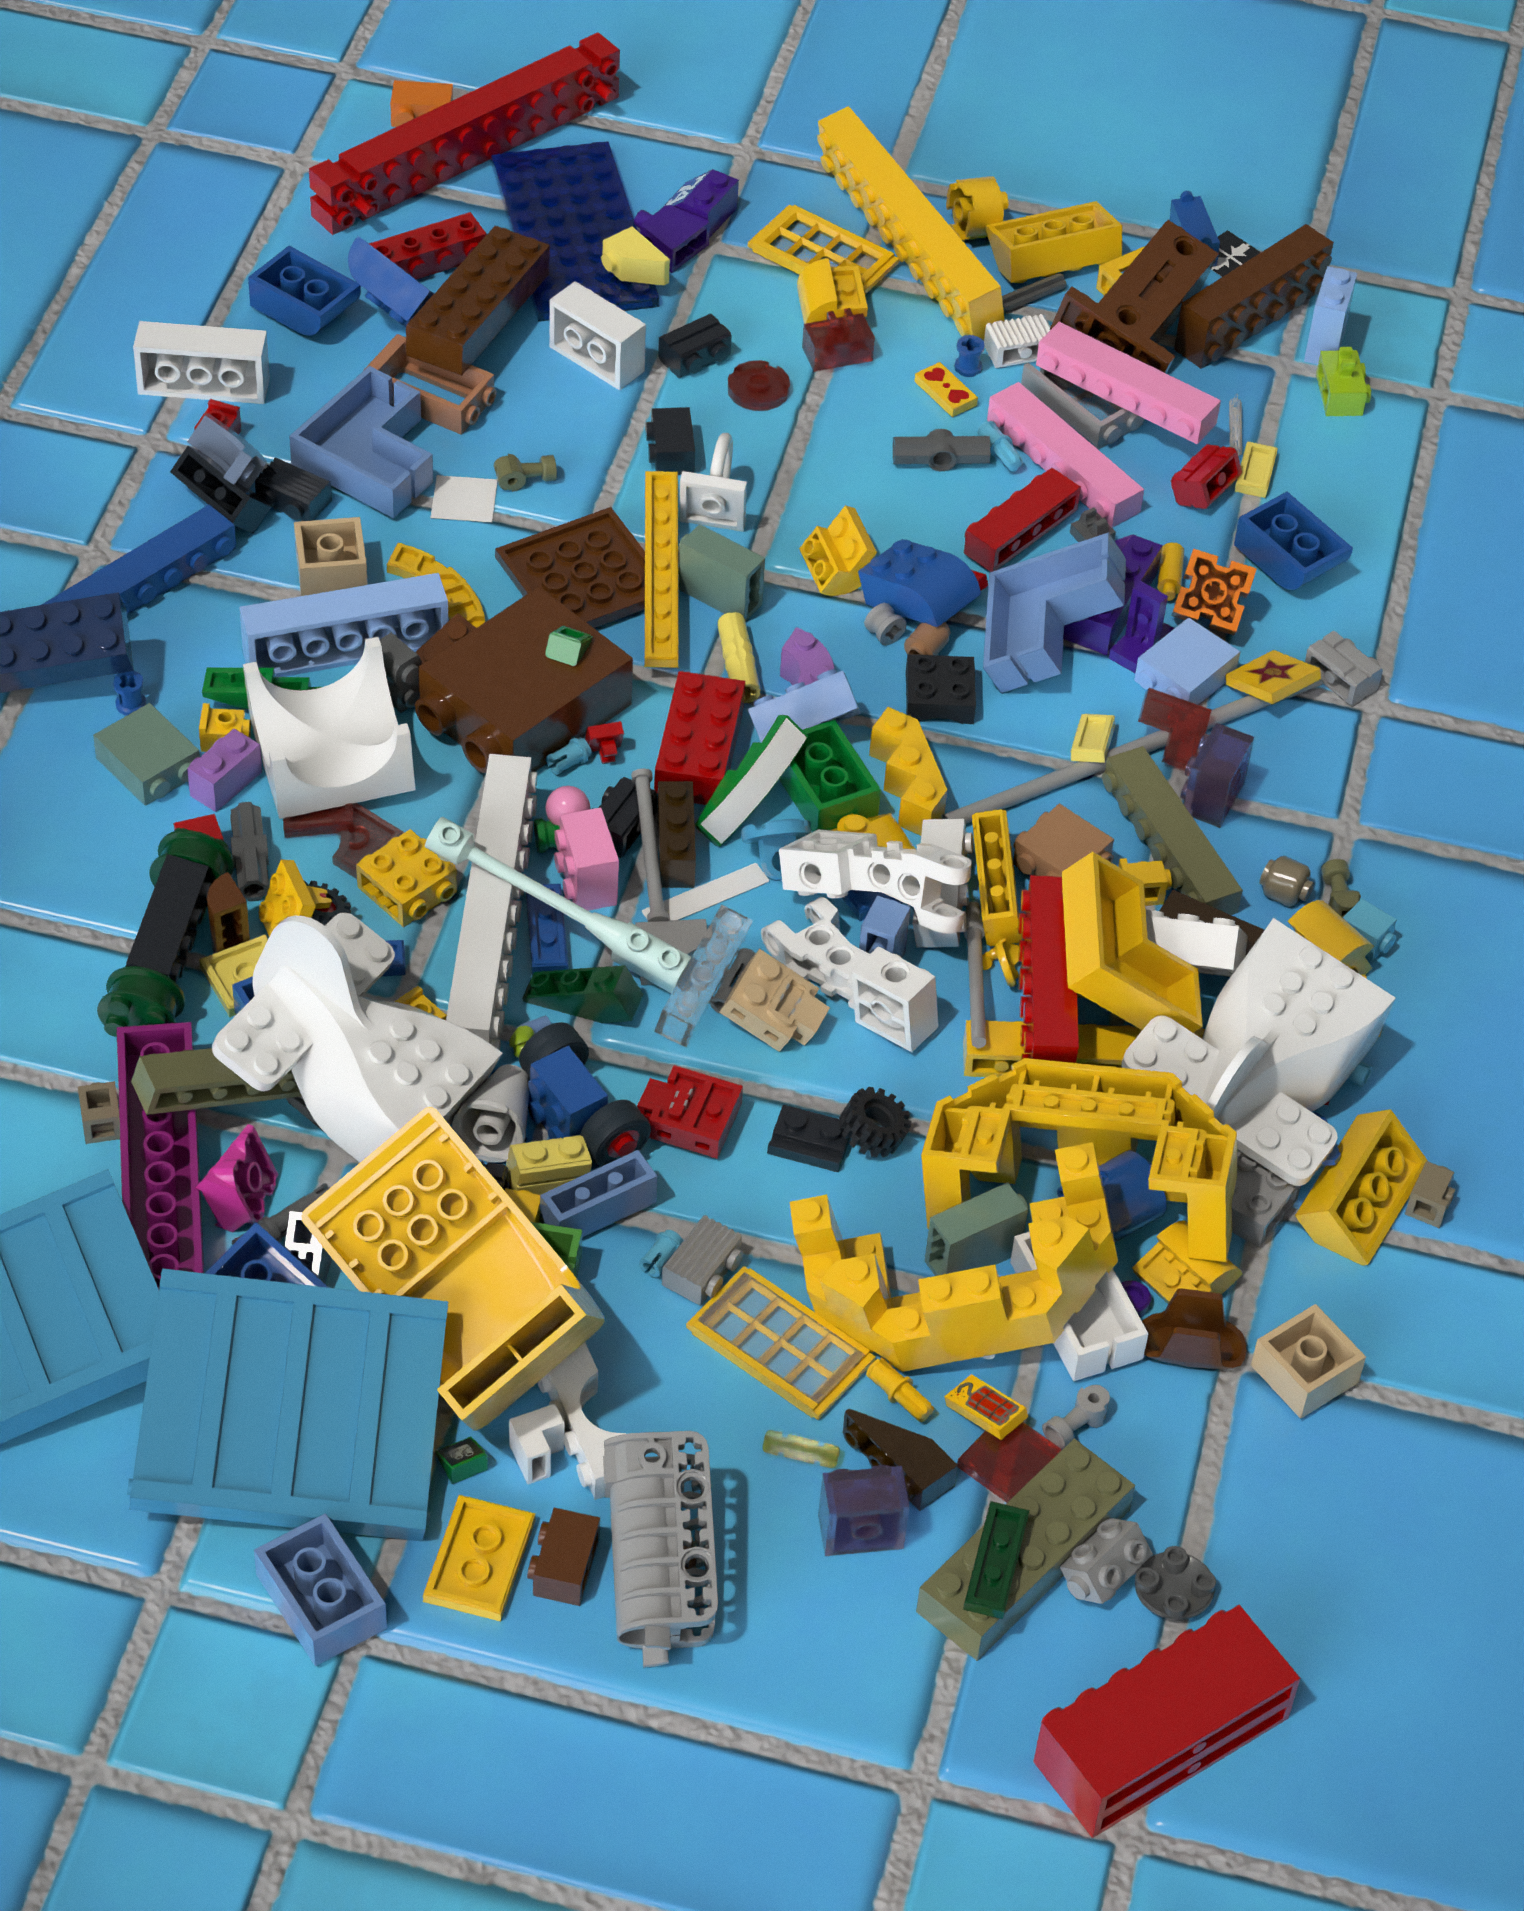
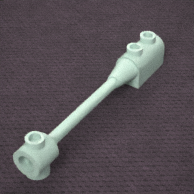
M443 816L436 822L426 840L425 848L434 852L441 860L458 865L468 859L585 925L589 932L612 950L611 960L620 965H625L627 969L671 994L675 992L691 965V956L633 923H626L595 912L591 913L474 846L473 833Z

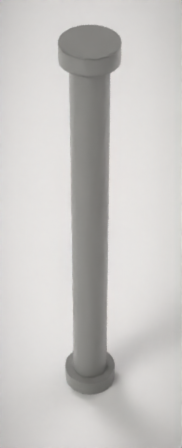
M642 768L634 770L631 773L632 782L636 784L650 913L647 915L648 922L669 921L668 912L664 911L650 782L653 780L652 771Z

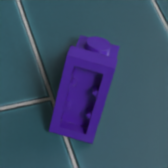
M1139 581L1133 587L1126 632L1110 649L1108 657L1110 660L1136 673L1138 657L1175 629L1164 623L1167 595L1142 581Z

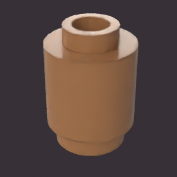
M946 622L938 627L921 623L906 639L904 643L906 653L913 655H938L949 641L950 628Z

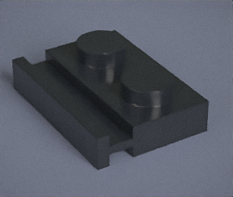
M782 1105L771 1141L768 1143L767 1154L839 1172L850 1137L846 1139L843 1137L842 1132L844 1129L839 1128L841 1119Z

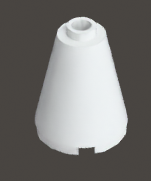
M510 1064L500 1066L463 1103L453 1118L452 1129L477 1159L486 1162H505L508 1159L510 1145L525 1142L530 1091L528 1081H530V1078L518 1066Z

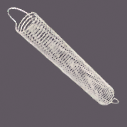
M1237 395V398H1233V403L1232 399L1229 401L1230 447L1232 448L1233 445V448L1237 449V453L1240 456L1242 454V402L1239 399L1238 406L1233 407L1234 403L1238 400ZM1233 439L1235 440V442L1238 440V446L1237 443L1233 444Z

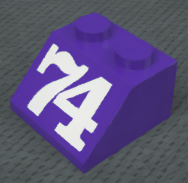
M712 169L685 182L665 205H672L710 221V238L737 209L739 180Z

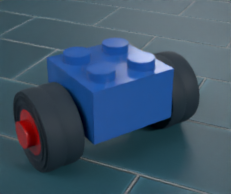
M559 1022L548 1025L535 1033L526 1042L519 1055L520 1066L530 1078V1081H528L530 1090L528 1110L532 1119L537 1124L541 1123L545 1127L549 1139L583 1136L591 1158L601 1167L636 1150L640 1151L650 1137L651 1126L649 1121L638 1107L629 1100H617L608 1104L607 1093L585 1067L589 1057V1048L586 1042L568 1023Z

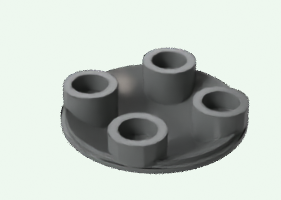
M1170 1546L1163 1553L1151 1556L1141 1566V1569L1137 1571L1135 1577V1590L1141 1603L1154 1614L1168 1619L1181 1620L1199 1615L1211 1604L1215 1593V1576L1204 1563L1188 1555L1186 1550L1179 1546Z

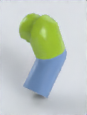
M546 1015L525 1022L515 1029L509 1039V1046L513 1047L514 1055L519 1058L526 1042L535 1033L551 1025Z

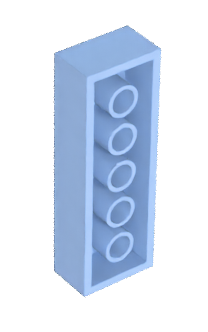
M439 573L239 607L245 663L257 662L258 668H274L276 677H286L357 664L364 652L365 639L379 637L380 640L391 632L416 652L448 622V599Z

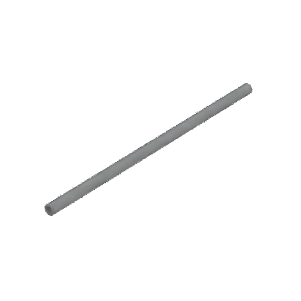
M1322 675L1319 681L1299 690L1298 692L1282 700H1285L1287 698H1290L1292 696H1295L1297 694H1300L1302 692L1308 691L1310 689L1322 685ZM1249 695L1108 750L1107 757L1144 746L1149 753L1272 704ZM1107 757L1105 763H1074L943 814L942 819H965V824L972 822V815L975 813L999 809L1004 810L1105 770Z

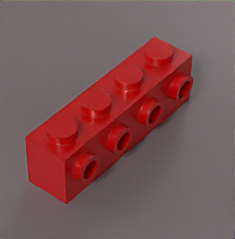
M468 212L369 244L417 280L458 267L487 233L473 214Z
M1052 467L1042 475H1037L1023 489L1015 491L1004 503L993 507L986 516L968 526L964 534V554L990 572L998 570L1078 510L1081 486Z

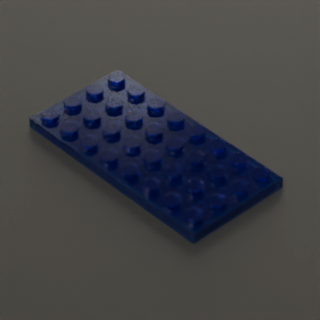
M608 141L491 155V165L511 231L535 238L550 245L549 275L531 295L538 322L550 320V299L575 281L585 288L592 290L608 302L615 304L623 311L659 307V295L654 284L621 281L612 272L607 271L602 264L601 256L604 239L632 226L637 230Z

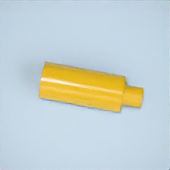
M1173 542L1162 546L1157 588L1161 593L1168 596L1167 601L1175 598L1182 585L1185 551L1180 544Z

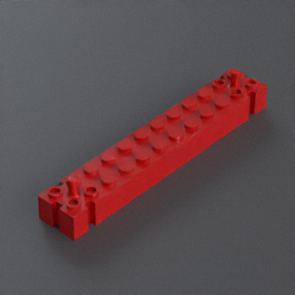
M597 32L580 40L578 48L574 49L569 45L339 154V160L334 163L327 159L310 167V188L316 193V195L310 197L311 216L328 232L334 235L351 227L357 217L362 221L591 111L595 103L602 106L618 98L619 78L615 74L620 69V49Z

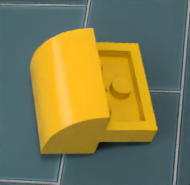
M829 258L811 263L800 273L797 280V291L805 330L836 328V319L867 317L868 307L859 265L830 267Z
M846 505L828 528L816 526L799 548L820 593L829 596L844 595L861 587L858 571L869 564L877 554L856 509Z
M1316 900L1308 903L1287 921L1296 933L1360 975H1365L1372 969L1365 956L1374 945L1325 901Z
M1187 1221L1175 1222L1156 1236L1159 1242L1132 1267L1134 1273L1167 1304H1169L1179 1288L1223 1294L1243 1275L1242 1271L1228 1258L1227 1262L1188 1258Z

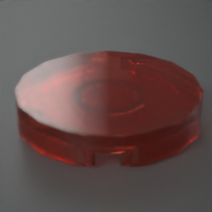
M762 360L748 361L736 366L734 372L731 375L729 374L727 380L728 395L734 403L742 408L753 411H768L779 407L787 400L790 393L789 376L781 367L769 366V362Z

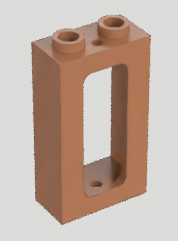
M399 334L368 365L391 376L392 383L398 380L394 378L398 373H406L465 398L460 405H457L402 382L420 391L421 418L460 435L470 425L476 423L481 412L487 406L489 407L493 404L497 394L494 388V374L470 365L461 376L406 356V337ZM393 385V406H394V385Z

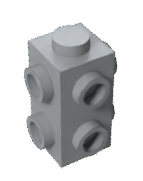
M1109 1518L1098 1526L1097 1531L1086 1542L1073 1550L1072 1555L1060 1566V1569L1067 1581L1068 1590L1076 1599L1103 1604L1115 1595L1116 1590L1127 1579L1135 1575L1153 1554L1137 1522Z

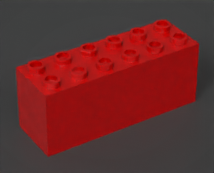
M1239 1604L1227 1612L1225 1610L1216 1612L1208 1619L1204 1626L1195 1631L1193 1629L1184 1631L1167 1648L1152 1650L1142 1659L1140 1664L1130 1670L1128 1668L1118 1670L1110 1677L1108 1683L1098 1689L1094 1687L1086 1689L1076 1698L1074 1703L1064 1709L1057 1707L1048 1712L1041 1721L1033 1762L1089 1835L1094 1838L1287 1720L1301 1678Z

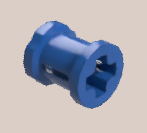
M962 336L957 341L956 347L959 352V358L955 360L954 368L961 376L974 377L981 373L982 362L980 361V355L984 352L985 344L977 336Z
M136 671L118 673L114 677L113 683L114 690L118 693L115 700L116 709L123 715H129L146 705L145 696L141 692L143 689V677Z

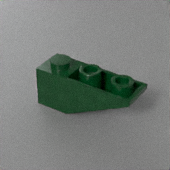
M619 965L534 972L522 999L526 1003L591 1021L612 1023L632 1021L643 993L627 967Z

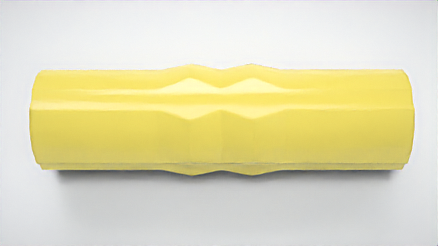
M729 612L719 618L717 625L723 658L725 660V669L729 678L746 681L744 703H750L758 699L761 691L755 667V657L744 616L737 612Z

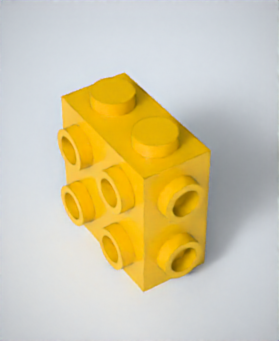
M411 829L399 837L392 838L385 846L373 854L366 855L356 864L357 887L402 927H405L414 920L421 919L427 911L441 902L448 901L457 892L456 866L451 862L441 860L434 852L426 849L425 843L427 839L420 838Z

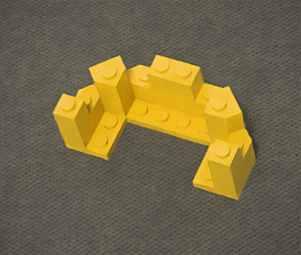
M1024 1058L1012 1064L1011 1071L999 1077L995 1074L987 1076L967 1086V1093L955 1099L949 1095L936 1102L921 1153L927 1229H929L930 1217L971 1199L970 1172L979 1181L1016 1183L1022 1160L1020 1127L1057 1130L1058 1149L1093 1142L1098 1165L1125 1151L1131 1150L1136 1152L1138 1139L1157 1141L1148 1178L1149 1189L1164 1191L1166 1201L1187 1203L1188 1258L1227 1262L1232 1237V1199L1237 1180V1132L1228 1124L1222 1125L1214 1117V1111L1196 1094L1190 1095L1182 1087V1081L1175 1074Z
M1093 1142L1055 1149L1064 1197L1029 1203L1032 1223H1028L1037 1269L999 1277L996 1265L994 1264L918 1279L920 1292L891 1298L881 1233L843 1240L827 1194L789 1202L793 1233L803 1259L806 1289L815 1313L868 1348L871 1353L875 1352L887 1359L890 1365L902 1372L1055 1343L1064 1331L1063 1326L1073 1313L1077 1314L1095 1292V1285L1106 1272L1110 1273L1118 1262L1106 1194Z

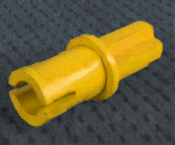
M883 1357L880 1360L876 1359L869 1366L866 1373L867 1377L884 1390L891 1403L898 1402L919 1422H924L933 1413L934 1407L912 1386L913 1380L908 1376L904 1377L899 1374Z

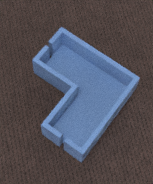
M368 366L289 436L291 464L331 481V486L394 519L411 503V497L416 499L433 483V454L402 438L421 421L420 391L398 380L392 383L391 376ZM393 385H394V407H393Z
M1109 532L989 573L983 668L1001 693L1028 685L1029 679L1037 682L1061 674L1064 625L1124 606L1125 584L1122 580H1125L1126 558Z

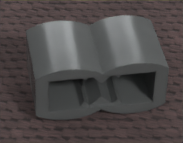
M391 632L381 638L380 643L392 704L394 708L402 713L408 708L414 707L416 701L420 699L419 666L422 665V661L418 654Z

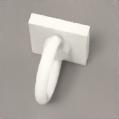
M722 433L718 437L712 458L710 475L682 471L680 478V522L744 531L747 481L729 479L733 455V439L729 433Z

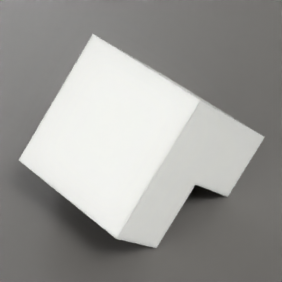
M556 1404L509 1419V1446L528 1485L551 1477V1454L564 1450L565 1423Z

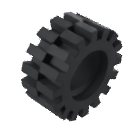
M868 1087L866 1091L863 1088L859 1089L857 1093H854L840 1114L839 1128L844 1129L842 1132L845 1139L851 1138L849 1144L853 1148L858 1144L861 1147L859 1152L865 1154L869 1150L871 1157H877L879 1153L882 1157H887L889 1153L893 1154L911 1127V1121L908 1120L910 1117L909 1111H902L905 1107L902 1101L896 1103L894 1101L896 1096L892 1093L889 1097L885 1096V1090L881 1088L876 1093L874 1087ZM869 1118L876 1120L882 1127L874 1124Z

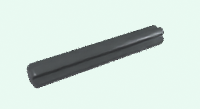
M1057 273L1003 295L1004 313L1066 288L1067 283L1064 280V276L1061 273Z

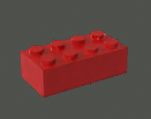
M678 671L655 766L654 790H656L657 794L658 781H693L694 803L707 805L727 770L731 768L744 710L746 681Z

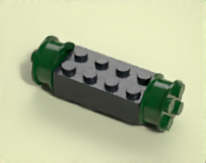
M177 828L161 839L158 846L159 857L152 862L149 870L154 890L128 956L126 966L115 970L109 976L106 983L108 994L101 998L97 1007L98 1017L104 1025L105 1032L109 1035L117 1037V1027L177 1023L176 1017L182 1013L185 1006V996L176 983L178 978H182L187 963V953L192 950L196 939V928L198 924L202 923L206 907H208V890L218 877L227 872L231 876L234 870V858L228 850L227 843L223 840L185 828Z

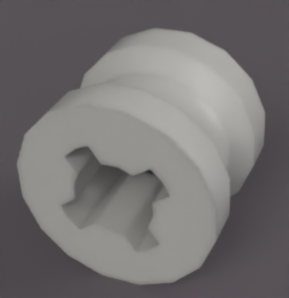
M882 603L875 606L868 613L864 626L870 633H876V638L882 645H890L896 642L905 632L906 621L900 615H894V609L889 604Z

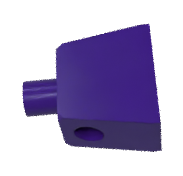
M665 205L654 215L645 210H640L635 216L634 225L640 228V234L670 259V273L675 272L709 245L710 221L672 205Z

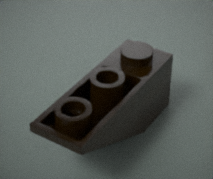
M850 1408L845 1411L842 1433L846 1442L853 1449H859L868 1458L873 1470L881 1476L884 1475L894 1485L897 1494L905 1502L910 1501L921 1511L955 1487L958 1465L933 1439Z

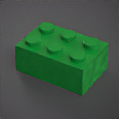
M835 719L803 729L808 738L779 780L803 818L810 821L812 832L835 829L839 820L846 815L857 814L865 818L878 816L881 789Z

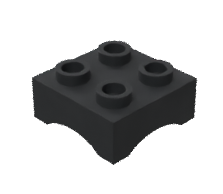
M907 654L905 672L906 715L918 719L919 722L926 719L944 718L961 724H974L976 709L974 657Z

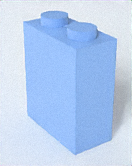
M1327 266L1315 304L1304 362L1318 365L1320 351H1337L1341 347L1358 273Z
M1188 617L1138 657L1134 681L1165 701L1169 706L1187 715L1226 683L1225 674L1237 669L1240 651Z

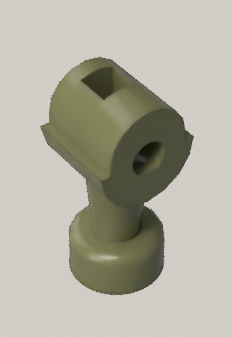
M508 454V456L496 459L493 465L499 486L504 490H512V492L522 488L527 478L541 476L544 481H554L557 479L554 455L541 456L538 463H521L515 455Z
M1333 859L1323 864L1321 873L1323 881L1330 885L1332 889L1328 905L1343 918L1360 900L1361 895L1358 891H1349L1346 883L1350 878L1348 863L1342 859Z

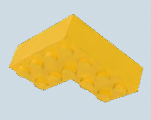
M1091 852L1062 871L1068 988L1141 1030L1145 1028L1151 1019L1160 1015L1173 1019L1192 1033L1202 1028L1198 968L1148 940L1144 882L1095 852Z

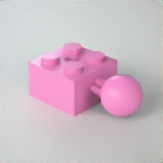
M559 787L549 795L545 808L549 821L554 825L560 826L559 830H555V841L559 852L554 853V861L557 872L563 873L565 877L563 879L565 898L568 900L572 899L573 903L588 911L616 906L619 859L602 808L590 809L588 797L577 787Z

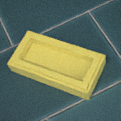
M1247 442L1241 462L1242 473L1237 478L1234 492L1266 498L1278 448Z
M1081 714L1070 751L1071 761L1105 763L1115 729V716Z

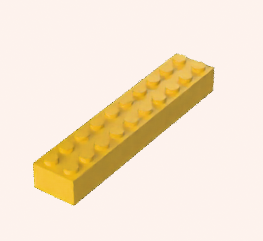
M849 106L819 120L820 134L817 135V140L823 152V156L820 159L827 173L831 172L835 176L839 188L842 191L846 190L856 208L860 207L864 211L868 223L878 228L880 236L886 244L890 243L899 261L906 262L914 279H920L928 296L931 299L935 298L939 302L943 314L947 318L951 317L954 320L960 335H974L984 340L985 329L988 323L1005 321L1001 286Z

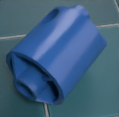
M1131 1150L1125 1151L1099 1165L1114 1242L1162 1217L1167 1209L1164 1191L1149 1189L1148 1178L1152 1164ZM1062 1186L1057 1189L1058 1197H1064Z

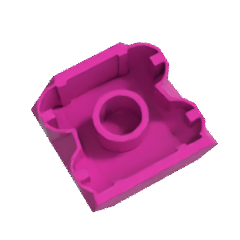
M247 1124L227 1151L221 1156L220 1160L195 1187L202 1191L218 1221L215 1226L230 1232H234L245 1223H258L263 1218L265 1213L263 1199L265 1196L273 1194L276 1187V1179L279 1175L254 1126Z

